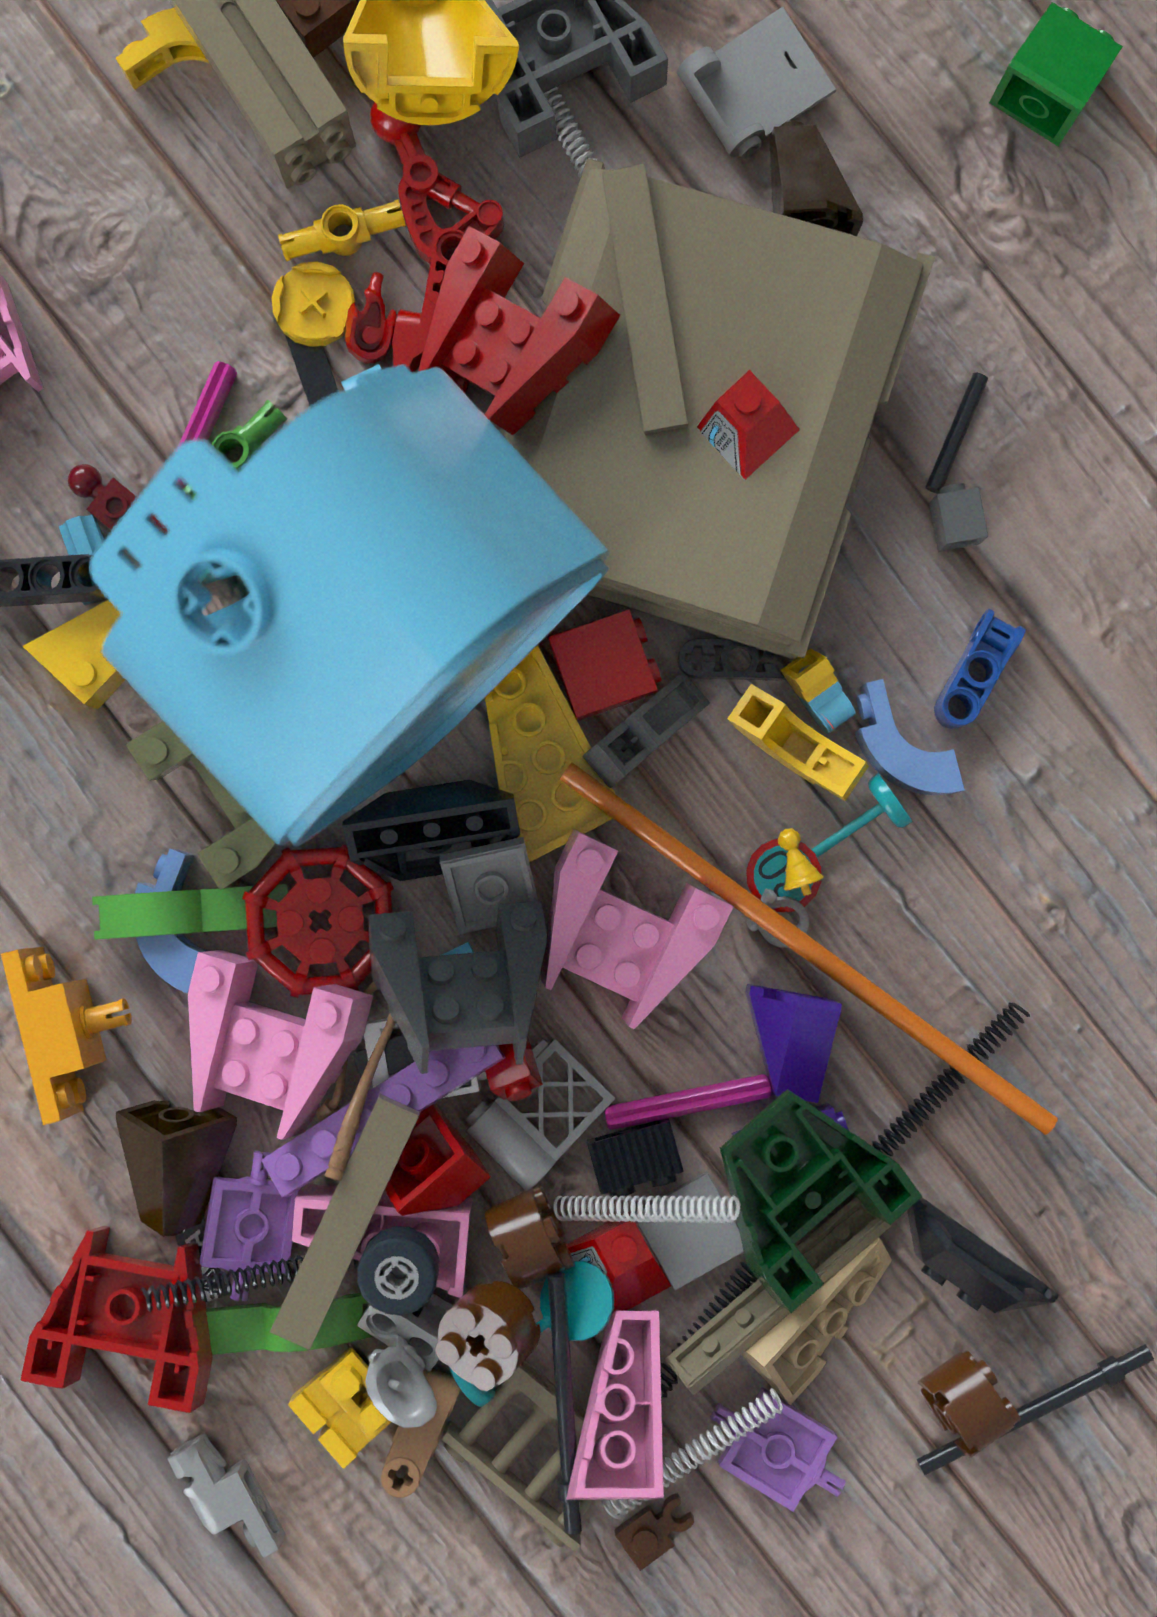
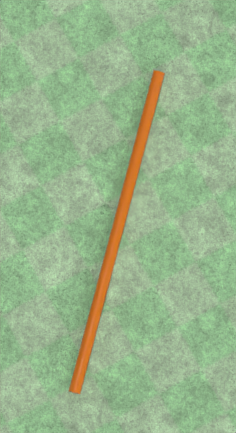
M571 763L562 774L560 780L727 903L734 906L742 914L1041 1133L1047 1135L1055 1127L1058 1121L1055 1115L577 765Z

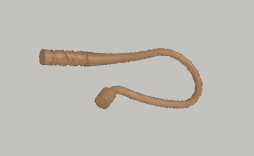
M375 983L369 984L363 993L372 995L377 990ZM390 1012L341 1123L342 1127L339 1130L338 1139H336L325 1173L327 1178L342 1181L343 1171H345L347 1160L352 1150L351 1147L356 1137V1130L359 1127L370 1085L395 1026ZM348 1058L342 1066L343 1071L336 1081L332 1099H326L315 1112L316 1117L320 1121L340 1110L338 1105L344 1094Z

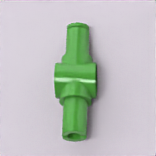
M266 400L265 404L243 427L238 425L233 431L222 432L216 436L212 442V447L224 459L229 449L236 446L242 447L243 455L240 460L229 463L239 473L247 462L262 448L261 445L287 418L278 408H275L274 404ZM188 484L183 488L193 500L198 496Z

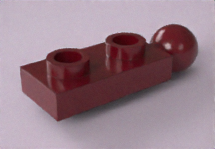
M89 464L77 465L69 472L68 486L70 490L82 498L92 497L94 500L86 510L110 530L116 527L138 499L137 496L114 477L106 486H103L101 474L95 467ZM153 513L150 516L151 520L166 535L169 530Z

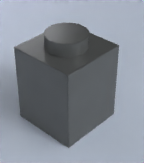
M958 483L940 488V494H937L929 503L938 552L979 545L988 537L979 487L965 489L964 483Z

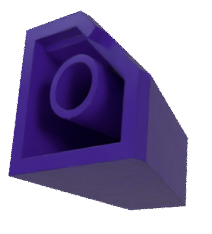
M747 984L745 992L766 1074L770 1081L771 1092L775 1096H780L786 1090H789L806 1102L818 1103L842 1003L830 998Z

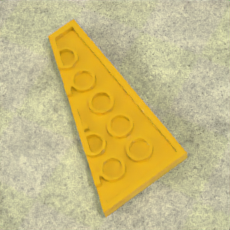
M537 645L485 697L498 786L500 790L514 794L520 828V836L518 838L524 837L529 862L565 845L573 829L586 834L613 820V818L560 780V777L571 763L577 765L615 793L613 788H609L582 757L591 749V746Z

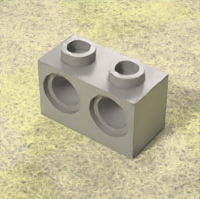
M433 1293L429 1301L417 1311L402 1316L385 1314L369 1304L357 1326L389 1347L396 1346V1336L403 1337L409 1345L416 1348L418 1355L424 1360V1369L430 1372L439 1360L435 1351L436 1344L438 1343L439 1324L452 1305Z

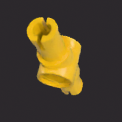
M398 199L394 200V202L363 211L361 207L351 209L349 206L338 204L327 208L322 218L313 220L314 225L285 234H278V238L282 245L281 248L286 262L290 261V259L321 250L323 254L334 252L337 255L350 256L360 249L362 243L370 241V236L399 227H406V223ZM346 224L352 227L351 231L345 236L338 237L333 235L334 229L339 225Z

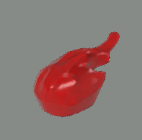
M380 272L372 274L370 284L364 291L366 297L364 309L359 311L353 302L348 309L345 341L348 352L365 364H375L385 359L392 347L397 319V311L394 309L385 318V304L381 296L384 275Z

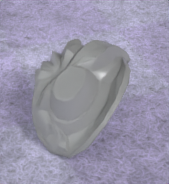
M396 1336V1346L388 1347L385 1350L375 1349L368 1356L370 1364L365 1380L367 1393L374 1406L387 1420L403 1428L421 1427L434 1418L437 1409L436 1398L423 1374L425 1368L423 1358L418 1355L416 1348L409 1345L403 1337Z

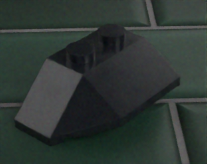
M472 780L386 792L342 821L350 862L360 866L363 864L378 873L399 881L443 875L440 864V855L511 840L520 836L514 794Z
M923 1197L907 1210L914 1252L925 1264L921 1271L941 1286L944 1285L946 1280L960 1289L956 1296L978 1311L983 1305L993 1313L1055 1303L1059 1297V1294Z

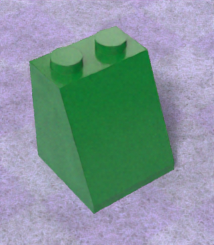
M1052 2L1011 60L989 103L1051 143L1059 146L1123 46L1115 42L1113 37L1106 31L1096 30L1080 20L1078 15L1071 9L1060 7Z

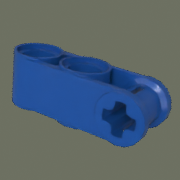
M989 608L984 612L969 638L966 649L935 703L934 715L943 727L949 729L960 728L977 718L1005 665L1021 643L1026 632L1024 627L1018 626L1015 628L995 617L994 611ZM971 661L979 662L984 666L986 677L983 682H978L971 678L968 670ZM951 698H958L964 703L966 713L962 719L954 718L950 714L948 703Z

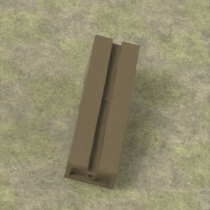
M169 0L254 131L261 151L286 189L295 184L303 185L316 174L314 167L325 160L328 163H338L344 160L351 153V150L356 147L347 109L276 0Z

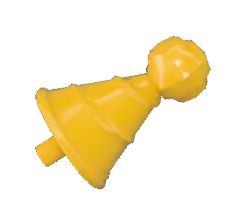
M793 828L784 829L778 837L780 847L786 851L788 850L783 890L787 891L801 887L803 896L811 894L809 884L823 879L824 875H821L817 868L797 848L801 841V835L798 831H795Z

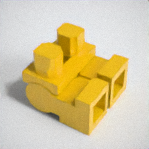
M352 1347L345 1350L324 1370L320 1371L297 1390L288 1403V1406L313 1435L325 1425L320 1432L318 1441L343 1469L356 1458L357 1454L391 1423L374 1406L370 1399L365 1382L369 1366Z

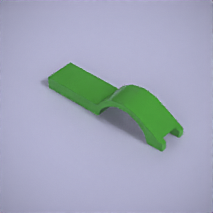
M278 884L267 897L280 902L288 893L287 884ZM253 886L223 888L221 890L217 888L92 897V905H99L100 931H94V940L247 929L245 900L242 897L244 891L249 892ZM263 908L264 928L277 927L276 911Z
M361 1293L346 1294L333 1299L310 1350L327 1348L372 1337V1335L357 1326L363 1315L362 1304L368 1303ZM256 1303L206 1309L212 1355L256 1350L297 1352L308 1351V1349L270 1333L281 1306Z

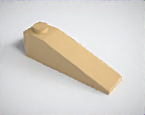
M878 1237L795 1311L788 1314L742 1354L743 1358L787 1404L791 1405L820 1373L827 1362L821 1357L833 1337L842 1339L848 1329L845 1323L849 1312L854 1305L860 1306L866 1302L891 1263L892 1259L882 1240Z

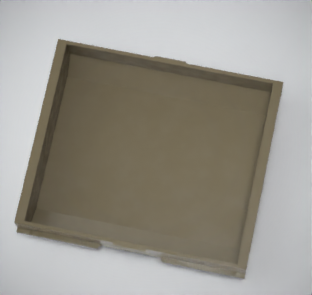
M587 158L546 283L542 301L546 305V310L563 279L566 277L598 294L621 316L599 353L587 365L582 362L568 375L566 379L569 382L558 393L552 391L533 409L536 414L518 432L511 435L502 428L499 429V432L610 551L604 561L609 569L588 596L796 660L797 656L805 658L851 517L846 504L849 495L855 492L871 444L869 433L878 406L888 403L935 257L918 252L916 259H913L879 242L647 177L688 427L645 435L601 173L609 170L605 169L603 162ZM750 370L780 401L800 430L745 480L705 438L697 426L715 401Z

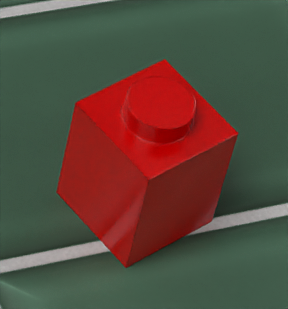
M529 1038L526 1044L523 1064L516 1065L513 1043L498 1045L506 1058L485 1071L490 1090L503 1100L517 1101L531 1095V1089L543 1085Z

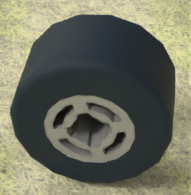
M395 1226L380 1231L367 1244L358 1265L357 1282L362 1296L373 1308L385 1314L402 1316L417 1311L429 1301L436 1288L440 1260L435 1245L424 1233L412 1227Z

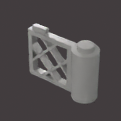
M542 1039L532 1049L543 1085L537 1087L538 1112L520 1113L507 1099L503 1100L498 1097L489 1106L482 1101L466 1117V1120L471 1125L465 1132L525 1191L530 1190L545 1176L563 1153L616 1099L556 1039H553L550 1044ZM554 1052L567 1063V1082H543V1063ZM573 1070L584 1081L573 1082ZM567 1086L568 1112H543V1087ZM573 1086H590L602 1098L590 1112H573ZM538 1117V1130L526 1118ZM543 1117H568V1135L557 1147L544 1137ZM573 1117H584L574 1128Z

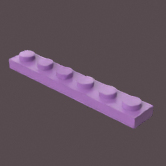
M498 1045L431 1051L429 1052L428 1073L421 1074L416 1063L413 1062L369 1090L349 1157H351L380 1094L421 1112L505 1059L506 1057ZM350 1103L261 1159L282 1198L288 1197L326 1173L336 1139H338L339 1130L342 1127L341 1123Z

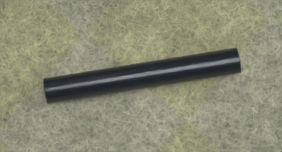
M977 372L972 374L925 486L930 492L940 494L939 489L944 487L989 378L984 374Z

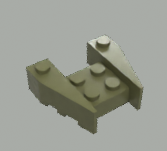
M161 721L125 744L149 781L163 778L189 760L196 767L235 828L229 834L197 853L220 890L265 863L274 852V849L278 846L275 841L164 721Z

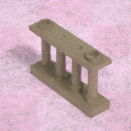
M525 1360L508 1380L496 1388L494 1398L483 1407H480L463 1429L449 1420L444 1427L442 1440L446 1442L444 1447L453 1458L462 1463L467 1460L544 1526V1533L553 1543L559 1547H563L566 1544L571 1550L576 1552L581 1546V1532L578 1534L565 1533L563 1512L559 1513L542 1498L544 1493L561 1474L559 1449L529 1485H526L509 1470L510 1466L547 1422L557 1421L555 1384ZM523 1392L534 1402L532 1405L534 1411L498 1455L493 1457L476 1440L514 1394L519 1395ZM574 1401L576 1446L578 1449L586 1411ZM580 1500L581 1517L595 1500Z

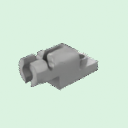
M205 1433L185 1442L170 1453L171 1456L167 1459L176 1478L192 1477L183 1492L188 1496L202 1524L210 1533L214 1535L243 1519V1532L248 1543L253 1548L258 1547L263 1558L279 1550L286 1534L246 1459L224 1469V1466L227 1465L226 1461L211 1444Z

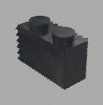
M669 1118L587 1140L589 1154L601 1195L610 1192L611 1198L613 1196H627L636 1192L634 1185L651 1181L652 1187L667 1185L677 1180L676 1174L684 1172Z

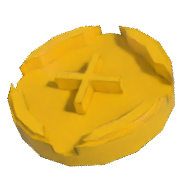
M318 261L303 262L292 267L291 271L287 272L285 276L282 275L276 282L271 297L273 315L282 332L294 342L309 347L326 346L340 339L346 333L348 309L353 302L355 303L354 291L349 281L334 266Z

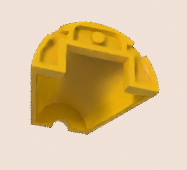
M360 0L343 37L347 67L360 92H364L377 104V109L385 114L417 125L453 123L480 111V105L494 93L499 95L507 84L515 68L519 51L518 41L485 0Z

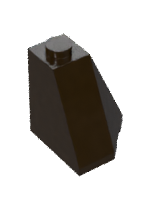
M790 121L781 124L779 127H774L769 143L773 212L858 236L863 224V213L817 126L804 125V123L799 121Z
M156 1100L116 1111V1123L140 1221L163 1237L179 1235L185 1229L201 1224L210 1200L213 1178L219 1176L237 1126V1117L220 1107L197 1112L183 1107L170 1108V1101Z

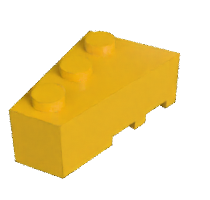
M110 600L97 605L22 646L83 704L97 710L125 681L123 676L102 654V647L107 635L122 615Z

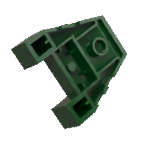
M789 1090L782 1093L720 1147L731 1197L736 1196L740 1203V1212L736 1220L747 1266L769 1295L790 1313L795 1311L824 1285V1282L795 1246V1243L854 1192L869 1213L889 1225L922 1197L921 1193L896 1161L881 1153ZM733 1200L732 1203L734 1211L736 1212V1202L735 1200Z

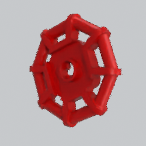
M343 843L341 847L290 850L287 847L281 850L282 855L249 892L244 891L242 897L245 900L248 951L245 954L248 960L253 959L289 990L290 996L298 998L299 995L312 994L314 987L332 984L359 991L358 986L372 972L370 951L368 949L352 969H350L344 958L361 939L369 943V931H364L362 905L375 901V914L392 913L391 891L394 890L391 881L387 883L372 869L363 864L360 866L350 862L347 845ZM333 864L331 876L328 878L304 879L300 867ZM344 869L350 872L369 890L360 896L355 895L339 881ZM290 872L296 884L281 901L277 902L267 897ZM263 908L275 910L277 916L278 936L266 941ZM325 909L328 910L331 914L328 918L331 927L327 931L321 928L316 932L312 931L309 927L313 921L309 914L313 910L318 913L323 912ZM283 945L301 962L296 973L273 955L271 951ZM336 963L340 974L307 977L310 964Z

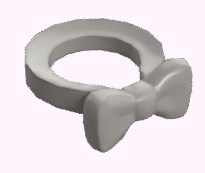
M765 889L761 901L770 908L785 906L793 908L799 915L797 927L807 933L809 915L805 907L794 898L787 896L777 897L773 890ZM747 919L746 923L750 930L757 931L759 929L764 939L771 945L788 947L751 919Z

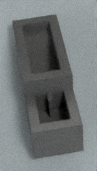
M682 672L582 757L604 783L611 788L708 706L710 702L691 679Z

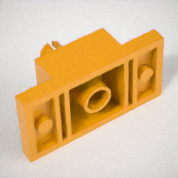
M44 947L17 949L1 953L43 1125L61 1121L84 1111L83 1103L86 1102V1090L80 1077L76 1078L75 1071L107 1061L100 1032L131 1025V1013L117 1017L112 1015L115 1012L130 1009L128 1002L125 998H122L118 1001L93 1007L86 979L53 985L52 978H55V966L50 954H45Z

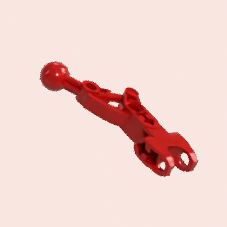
M373 102L369 116L371 127L380 139L395 145L404 166L403 177L398 186L404 219L420 258L430 264L422 312L418 313L400 309L392 339L393 367L404 364L411 373H415L416 369L420 366L444 273L449 260L444 258L445 253L451 248H457L469 226L496 239L504 229L503 210L497 201L485 200L479 203L462 193V186L439 173L436 162L425 154L417 135L421 125L395 119L377 109V104ZM432 199L449 210L454 206L468 215L452 227L442 229L435 223L427 207V200ZM459 376L455 384L466 394L470 382Z

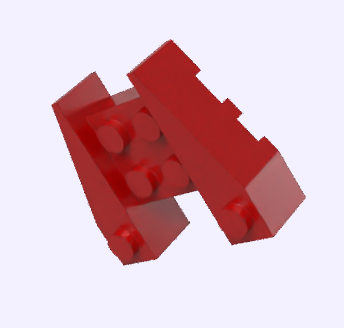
M469 226L447 263L418 372L431 368H441L454 383L460 376L494 396L484 415L488 420L509 434L514 435L536 414L533 410L552 391L558 393L569 382L566 379L568 375L582 362L587 365L599 353L621 315L598 294L566 277L563 279L541 318L505 299L525 263L497 240Z
M102 1226L87 1230L72 1258L73 1262L61 1284L54 1290L49 1300L51 1302L42 1319L36 1323L29 1336L20 1381L64 1389L80 1380L86 1347L156 1360L148 1405L186 1413L193 1412L205 1402L213 1360L206 1302L201 1300L198 1283L196 1281V1303L192 1301L191 1290L187 1283V1305L183 1302V1295L180 1286H178L180 1304L178 1307L175 1306L173 1293L170 1288L169 1298L171 1307L169 1309L166 1308L165 1298L161 1290L162 1309L160 1311L157 1310L156 1300L152 1291L153 1311L151 1313L148 1311L144 1293L140 1289L144 1287L148 1291L151 1285L157 1289L159 1284H163L166 1288L168 1282L175 1285L177 1280L183 1283L186 1278L192 1281L195 1276L201 1280L202 1269L199 1263V1244L190 1242L179 1246L175 1265L173 1266L105 1253L110 1227Z

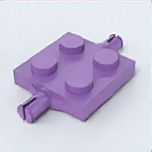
M254 1151L250 1177L246 1176L239 1179L213 1178L199 1262L202 1267L222 1268L227 1271L232 1269L236 1272L238 1267L244 1270L249 1265L253 1269L255 1264L262 1266L264 1262H267L270 1265L272 1260L278 1263L281 1258L287 1261L290 1257L293 1242L295 1198L299 1190L288 1197H281L273 1181L268 1179V1172L261 1159L271 1153ZM282 1263L281 1271L286 1274L284 1264ZM273 1265V1273H277L275 1265ZM248 1270L247 1279L250 1288L251 1274ZM239 1272L241 1292L240 1294L236 1293L233 1280L230 1299L239 1301L240 1298L241 1301H248L249 1291L246 1292L244 1290L243 1278Z
M762 1387L756 1397L762 1400L767 1411L772 1414L771 1408L763 1398V1393L768 1394L774 1407L779 1410L778 1403L775 1398L773 1399L770 1391ZM755 1398L753 1404L756 1406L760 1416L765 1419L764 1413L758 1407ZM781 1398L783 1406L781 1414L776 1413L775 1418H768V1423L761 1422L760 1428L754 1427L752 1433L747 1431L746 1437L740 1436L738 1442L733 1441L732 1446H727L718 1460L721 1468L794 1512L804 1493L815 1484L834 1494L835 1497L841 1494L840 1489L843 1490L845 1486L844 1479L825 1469L827 1454L838 1438L836 1432L794 1406L787 1404ZM718 1403L715 1407L716 1411L714 1410L711 1415V1420L719 1424L721 1420L725 1421L732 1431V1435L736 1438V1432L731 1428L727 1420L728 1416H731L739 1430L744 1433L743 1428L735 1418L734 1412ZM749 1408L748 1411L751 1414L753 1421L756 1424H758L757 1418L753 1415ZM742 1414L741 1416L743 1417L746 1426L751 1428L750 1423Z

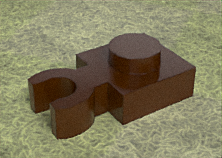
M678 1493L666 1498L662 1511L658 1514H655L650 1505H647L614 1530L615 1537L639 1571L675 1546L674 1539L670 1535L671 1532H684L694 1524V1515L691 1511L682 1518H676L671 1514L672 1510L681 1504V1497Z

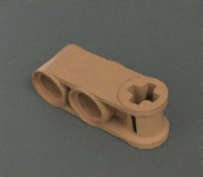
M432 1368L430 1372L426 1369L423 1370V1374L436 1398L437 1409L434 1418L421 1427L403 1428L398 1425L394 1433L393 1443L381 1474L383 1488L393 1497H408L417 1489L428 1461L432 1458L446 1425V1418L450 1416L460 1392V1387L454 1377L436 1368ZM401 1465L409 1468L404 1478L396 1476V1472Z

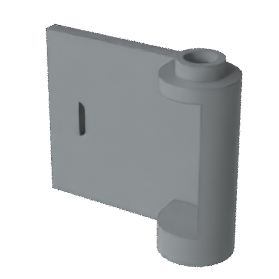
M783 6L716 52L709 46L695 51L677 69V74L732 158L740 156L742 159L750 157L762 147V141L772 135L774 127H779L783 123L795 120L836 92L835 86Z

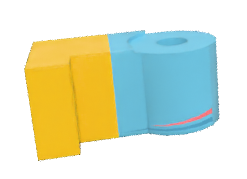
M812 648L807 650L805 658L798 657L780 670L811 717L825 733H831L856 714L850 700L842 691V686L833 673L835 670L829 660ZM810 665L799 673L804 666Z

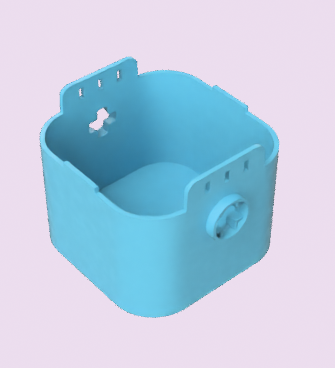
M403 364L361 374L355 381L359 387L333 394L302 413L269 440L239 473L208 442L192 440L181 444L91 559L90 571L93 581L122 613L104 641L102 647L103 656L278 846L284 845L289 841L296 847L302 845L413 766L448 735L592 591L609 569L604 561L610 551L441 368H431L411 373ZM181 478L198 495L195 500L178 484ZM153 513L169 530L166 535L151 520L150 516ZM125 548L140 562L141 566L139 569L123 553ZM207 568L216 577L232 576L237 572L245 581L251 593L230 606L204 616L202 610L211 601L212 596L202 585L200 578Z

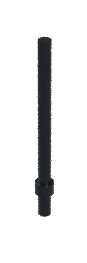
M556 1272L548 1274L561 1470V1476L557 1479L558 1499L563 1502L565 1533L578 1534L582 1531L580 1500H566L577 1453L565 1273Z
M1144 1344L1116 1359L1114 1356H1110L1098 1362L1097 1369L1017 1408L1016 1410L1021 1420L1014 1424V1428L1004 1435L1106 1384L1112 1387L1126 1380V1374L1154 1361L1152 1353ZM959 1438L916 1459L924 1475L965 1456L954 1443Z

